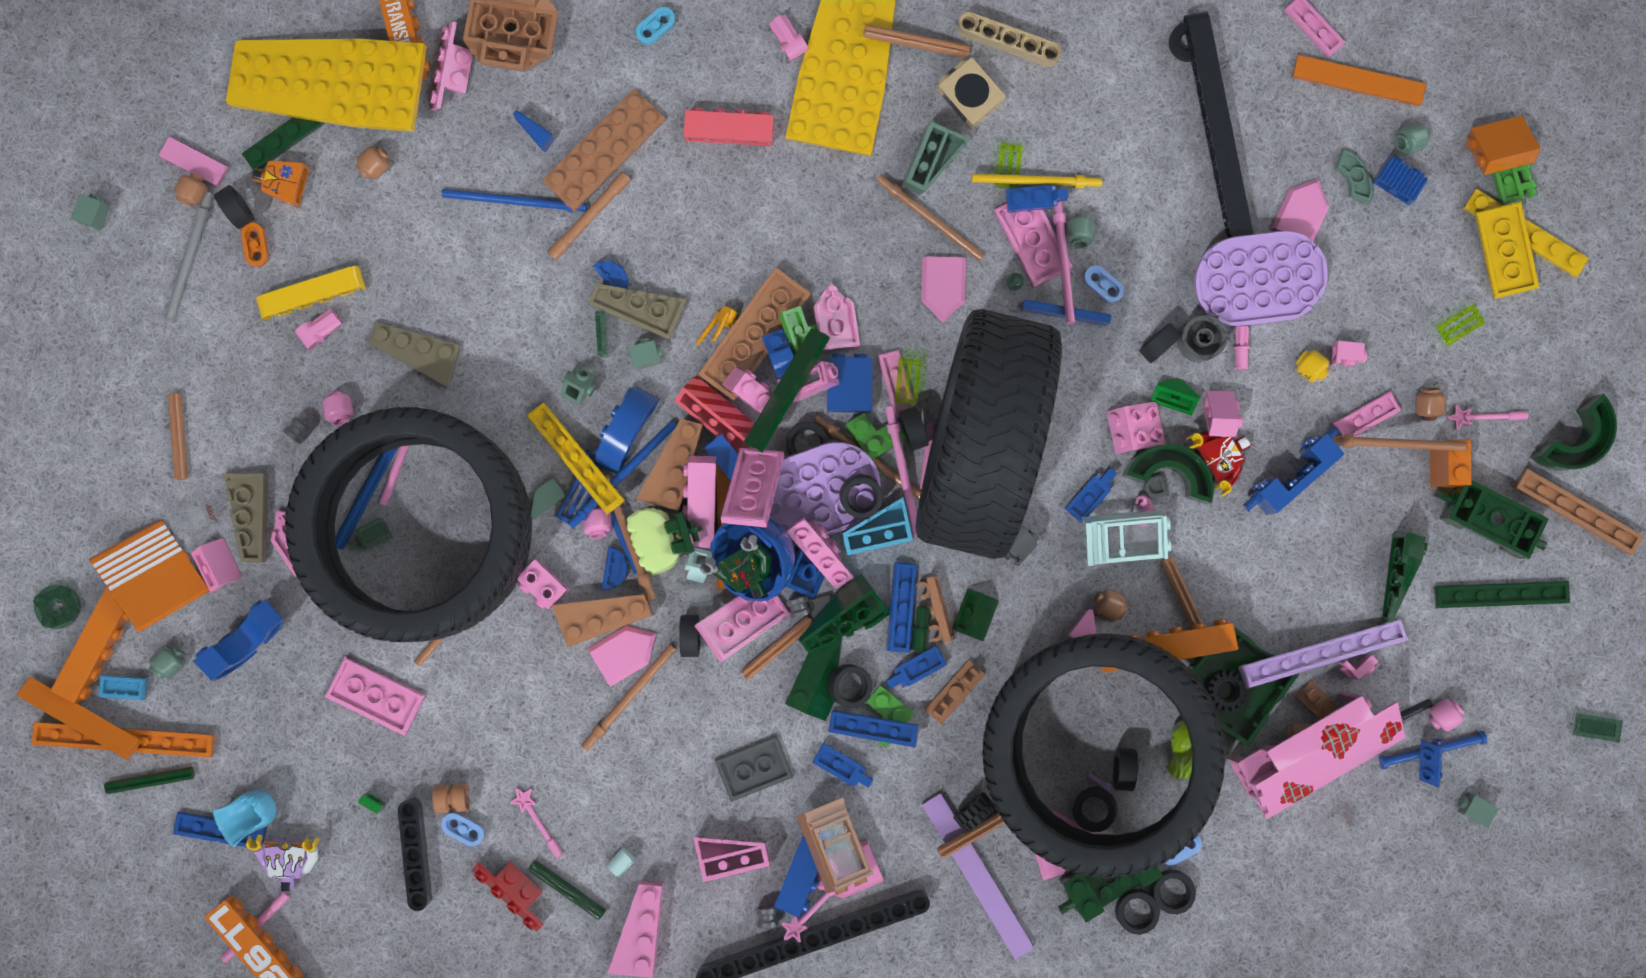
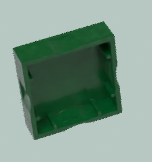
M1235 628L1238 650L1194 657L1188 667L1207 689L1206 681L1209 682V677L1215 675V672L1228 670L1236 672L1241 676L1238 667L1274 657L1275 655L1261 649L1251 638ZM1300 673L1248 688L1249 696H1246L1245 699L1247 701L1241 704L1242 707L1240 709L1236 708L1235 711L1217 709L1223 731L1242 745L1249 747L1267 722L1274 706L1283 699ZM1224 682L1219 687V695L1223 699H1230L1235 693V688L1230 682Z

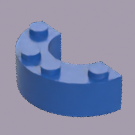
M637 386L634 388L630 387L627 390L622 404L614 407L611 413L613 419L609 426L605 425L600 433L602 441L592 455L595 459V464L615 475L624 467L635 439L644 424L650 419L660 398Z
M259 600L250 607L251 612L247 614V618L236 626L237 630L231 635L228 633L217 644L211 645L209 648L205 646L196 654L197 658L193 662L211 681L219 680L238 669L257 653L256 649L263 642L266 645L280 630L284 619L266 600Z

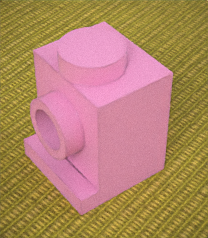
M1336 341L1332 344L1331 365H1337L1342 362V366L1354 367L1356 363L1366 362L1367 350H1365V343Z

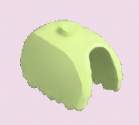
M644 508L643 510H636L635 513L627 517V530L632 532L630 540L632 541L635 553L640 557V566L644 567L647 573L657 575L677 564L680 554L673 555L670 543L680 539L678 532L667 535L664 528V522L669 520L667 512L655 508Z

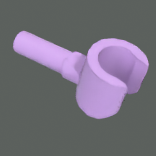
M1090 772L1087 774L1090 780L1113 795L1115 789L1112 784L1100 780Z

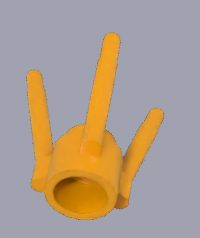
M722 306L720 312H716L713 320L696 341V345H700L717 322L719 326L712 338V341L715 342L723 328L729 329L730 326L734 325L738 313L731 308Z

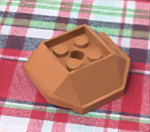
M470 0L463 41L480 65L526 72L552 57L559 13L550 0ZM509 26H517L515 31L507 32Z

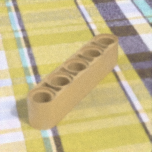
M966 12L959 18L957 27L959 34L973 41L1045 67L1056 65L1061 56V47L1047 39L972 12ZM970 22L973 28L967 29L962 23ZM990 29L994 35L986 36L983 30ZM1007 36L1012 37L1014 43L1008 44L1004 41V38ZM1031 44L1034 46L1035 50L1028 51L1025 49L1024 45ZM1045 52H1053L1055 58L1049 59L1046 57Z

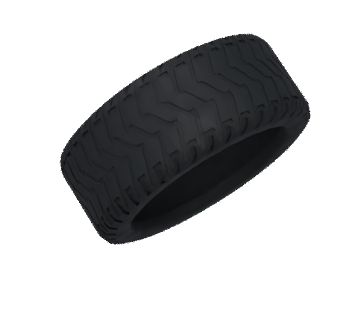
M985 309L972 310L965 320L946 383L920 494L916 517L917 537L923 542L991 559L1004 558L1012 548L1022 526L1035 486L1055 404L1062 359L1061 335L1055 327Z
M394 407L373 411L344 423L334 430L333 433H330L314 448L299 470L289 494L285 517L286 544L290 561L293 564L292 568L301 582L300 585L307 595L311 597L313 603L320 610H323L325 615L337 621L339 625L346 629L353 630L354 633L381 641L388 640L389 642H424L443 639L459 634L490 616L515 588V584L518 582L517 579L523 572L528 559L532 539V517L528 495L517 469L507 455L493 441L469 424L451 415L419 407ZM423 444L447 448L457 453L469 463L484 486L490 503L492 524L488 550L478 571L468 583L444 602L416 611L392 609L373 600L358 588L343 567L336 548L335 521L339 502L348 483L364 465L380 454L402 446Z
M1108 633L1089 634L1064 640L1043 649L1018 667L1004 683L993 702L985 726L982 750L983 770L988 791L996 810L1006 826L1015 834L1016 838L1028 847L1030 851L1055 866L1074 873H1080L1081 875L1095 877H1122L1141 873L1153 867H1158L1168 861L1169 858L1179 854L1184 850V847L1189 846L1198 836V833L1202 831L1217 804L1224 779L1226 755L1224 732L1220 716L1205 686L1192 670L1176 656L1150 642L1127 635ZM1087 667H1113L1141 676L1157 686L1176 706L1187 726L1192 746V774L1188 787L1176 806L1159 821L1135 832L1120 835L1094 834L1071 826L1053 814L1037 796L1027 777L1022 756L1024 727L1029 711L1040 693L1056 678L1069 671Z

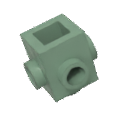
M577 365L572 372L567 371L562 380L564 384L560 395L580 405L586 396L591 397L596 388V385H594L596 375Z

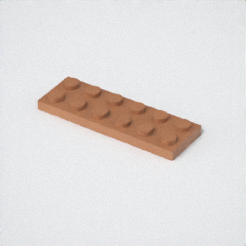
M633 89L542 180L543 184L575 213L666 121V118Z
M775 267L697 375L734 401L737 396L722 385L734 367L742 371L748 369L752 373L756 371L768 354L762 336L783 329L778 314L792 308L802 307L811 293Z

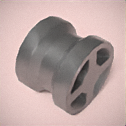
M296 417L291 419L289 427L283 429L287 436L299 444L304 441L303 437L312 431L309 426Z
M807 596L786 602L791 610L790 619L812 613L807 605Z
M774 905L757 907L756 914L759 918L757 927L771 928L778 926L779 920L776 918L778 908H775Z

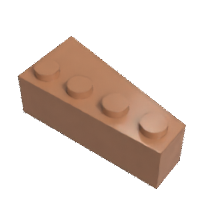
M680 419L636 500L681 512L684 502V484H688V477L684 476V463H688L689 456H696L704 428L702 424Z
M645 594L552 605L567 647L654 615Z

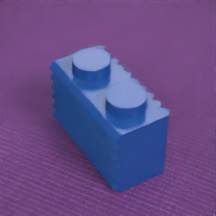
M1390 156L1384 161L1372 183L1409 206L1415 202L1427 183L1428 178L1424 177L1422 171L1406 166V162L1403 159Z

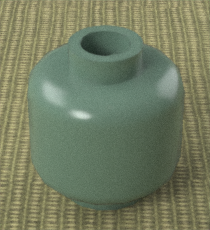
M1417 122L1404 126L1396 133L1395 146L1406 155L1421 151L1428 146L1429 132L1421 123Z
M1077 214L1067 221L1066 241L1073 248L1083 249L1094 241L1095 225L1091 218L1084 214Z
M174 645L171 648L161 646L149 659L151 665L149 669L161 679L164 677L172 678L184 665V660L181 657L183 652Z

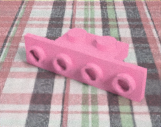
M453 21L444 26L441 31L442 48L440 47L437 52L436 59L439 63L432 78L435 84L428 98V102L431 103L430 110L432 111L441 108L444 89L460 94L466 93L473 53L470 49L453 44L457 25Z
M802 518L786 529L788 535L835 589L854 579V575L841 561V548L836 540L832 541L829 538V534L823 525L819 526L815 520L809 523L805 518Z

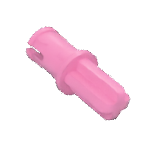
M1244 325L1236 326L1235 347H1233V350H1235L1234 369L1236 370L1249 369L1248 350H1251V347H1249V327Z

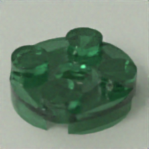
M64 585L48 586L36 595L33 600L35 615L45 628H67L77 620L76 618L81 611L79 595L72 588ZM55 601L63 604V607L60 608V613L57 610H53Z

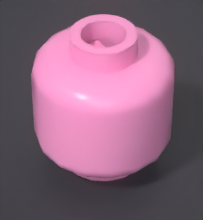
M334 391L329 393V396L322 401L324 417L332 425L341 426L352 419L354 411L351 398L348 395L342 394L340 391Z
M599 505L587 515L588 518L585 521L582 520L583 532L592 539L604 538L612 529L611 513L606 515Z
M1445 698L1430 708L1432 717L1429 720L1437 730L1442 728L1444 731L1449 732L1464 721L1463 715L1465 712L1454 699L1449 700Z

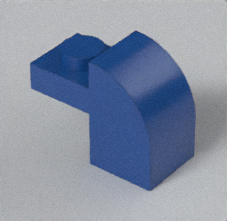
M783 329L762 336L777 379L782 378L794 358Z

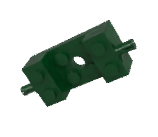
M1471 480L1472 485L1455 487L1450 494L1440 488L1436 490L1437 493L1434 496L1446 502L1439 518L1440 520L1458 529H1467L1499 545L1500 550L1518 559H1530L1535 547L1542 551L1546 548L1547 542L1541 540L1540 537L1549 518ZM1496 512L1502 516V522L1499 525H1496L1492 520Z
M1153 867L1141 873L1122 877L1116 876L1112 882H1105L1103 877L1070 872L1059 879L1067 892L1069 900L1057 907L1062 915L1074 908L1079 912L1085 923L1105 912L1104 906L1139 885L1143 887L1148 886L1163 877L1158 867Z

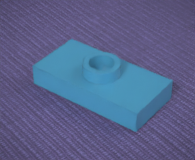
M100 675L98 697L146 700L148 678Z

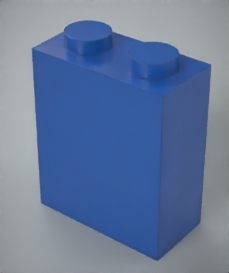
M839 353L832 354V357H828V362L834 363L838 370L839 385L827 389V412L871 413L872 358H867V354H854V357H845V354Z

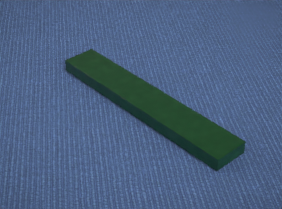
M812 328L810 329L743 443L746 446L763 453L828 343L830 337L827 334Z
M1569 581L1434 586L1435 608L1570 603Z

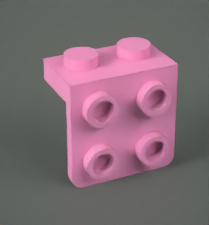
M1155 402L1124 406L1107 411L1115 454L1164 445V434L1158 406Z

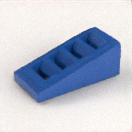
M515 110L513 112L515 119L541 150L546 153L555 140L552 133Z

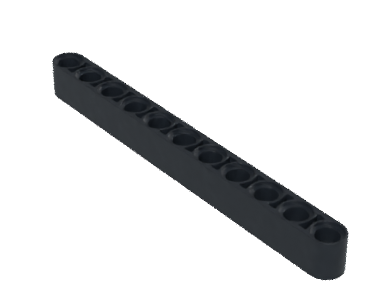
M1207 11L1184 15L1183 23H1186L1187 27L1185 35L1188 50L1192 51V54H1190L1192 57L1191 65L1222 217L1226 220L1224 222L1227 238L1251 235L1254 233L1210 16Z
M922 890L903 894L809 927L800 933L801 942H798L794 937L784 940L783 936L706 963L698 969L696 978H702L701 973L704 971L710 972L713 978H740L923 914L930 907L929 897ZM916 897L925 898L924 905L919 907L915 906L913 901ZM901 904L904 906V910L900 914H895L892 911L893 906ZM876 911L881 912L883 918L880 921H873L871 919L872 913ZM853 919H859L862 922V925L857 929L850 927L849 924ZM836 926L841 932L837 936H831L828 930ZM810 934H816L820 939L817 943L812 944L808 942L807 937ZM793 941L797 943L798 948L795 951H790L786 948V944ZM767 949H773L777 955L774 958H768L764 952ZM751 956L755 959V964L748 966L743 962V959ZM731 964L734 967V971L725 973L722 966Z

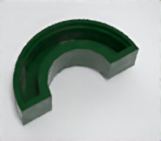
M1605 394L1591 396L1576 411L1581 418L1583 426L1581 437L1577 443L1572 446H1566L1557 440L1545 442L1530 458L1537 464L1556 471L1581 469L1600 461L1611 449L1617 432L1616 414Z
M1164 444L1144 450L1128 463L1122 474V477L1145 483L1148 482L1151 475L1158 469H1171L1178 473L1184 481L1186 488L1185 498L1203 504H1210L1213 500L1214 485L1209 468L1196 453L1183 446Z

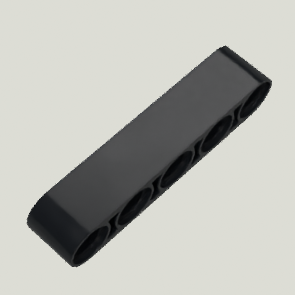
M410 798L399 805L398 821L407 904L411 910L421 911L430 904L432 892L423 807L418 799ZM407 804L414 806L415 813L413 815L406 811ZM409 826L416 828V837H412L409 834ZM411 849L418 850L420 854L419 859H414L411 856ZM414 871L422 875L421 882L413 878ZM416 894L424 897V904H419L416 901Z

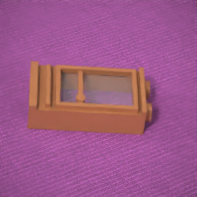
M843 797L797 816L826 893L835 892L836 895L848 891L847 886L853 883L856 887L868 882L867 877L873 875V871L870 870L845 807Z

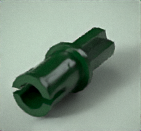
M919 606L916 608L915 625L912 627L914 633L911 650L925 651L927 632L930 631L928 629L930 612L928 607Z

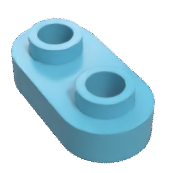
M660 7L637 26L636 35L638 40L644 45H651L665 35L675 25L673 11L667 7ZM662 17L668 18L667 23H661L660 20ZM651 31L652 34L650 37H645L644 32Z

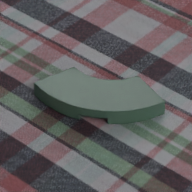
M1343 148L1335 170L1341 173L1348 182V197L1369 205L1373 196L1372 178L1369 176L1363 161L1351 151Z

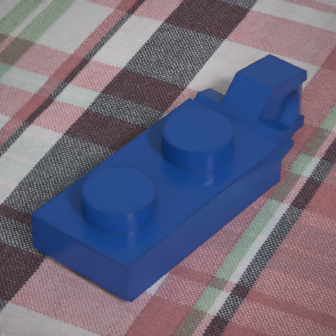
M1050 185L1006 189L1005 191L1008 213L1051 209L1058 205L1057 202L1067 201L1069 198L1068 189L1056 190V186Z
M1108 468L1103 475L1098 472L1064 509L1077 521L1083 523L1082 517H1088L1109 494L1113 487L1110 481L1117 473L1112 468Z
M935 645L897 666L898 668L893 670L895 675L887 679L886 683L890 689L901 684L902 688L911 686L947 666V663L939 648Z
M824 742L812 761L815 765L849 785L857 786L859 782L869 788L873 781V778L864 774L866 768L860 763Z

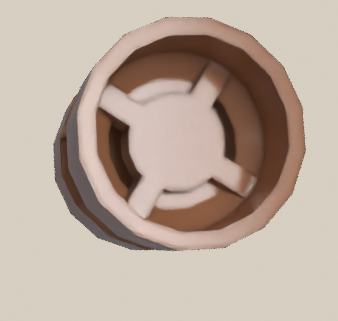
M448 783L435 784L432 792L434 812L436 814L449 813L451 809L454 812L469 811L468 783H453L452 787Z

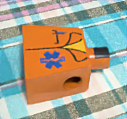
M268 161L265 171L260 169L253 171L252 180L253 182L262 183L261 191L266 195L299 208L309 167L304 163Z

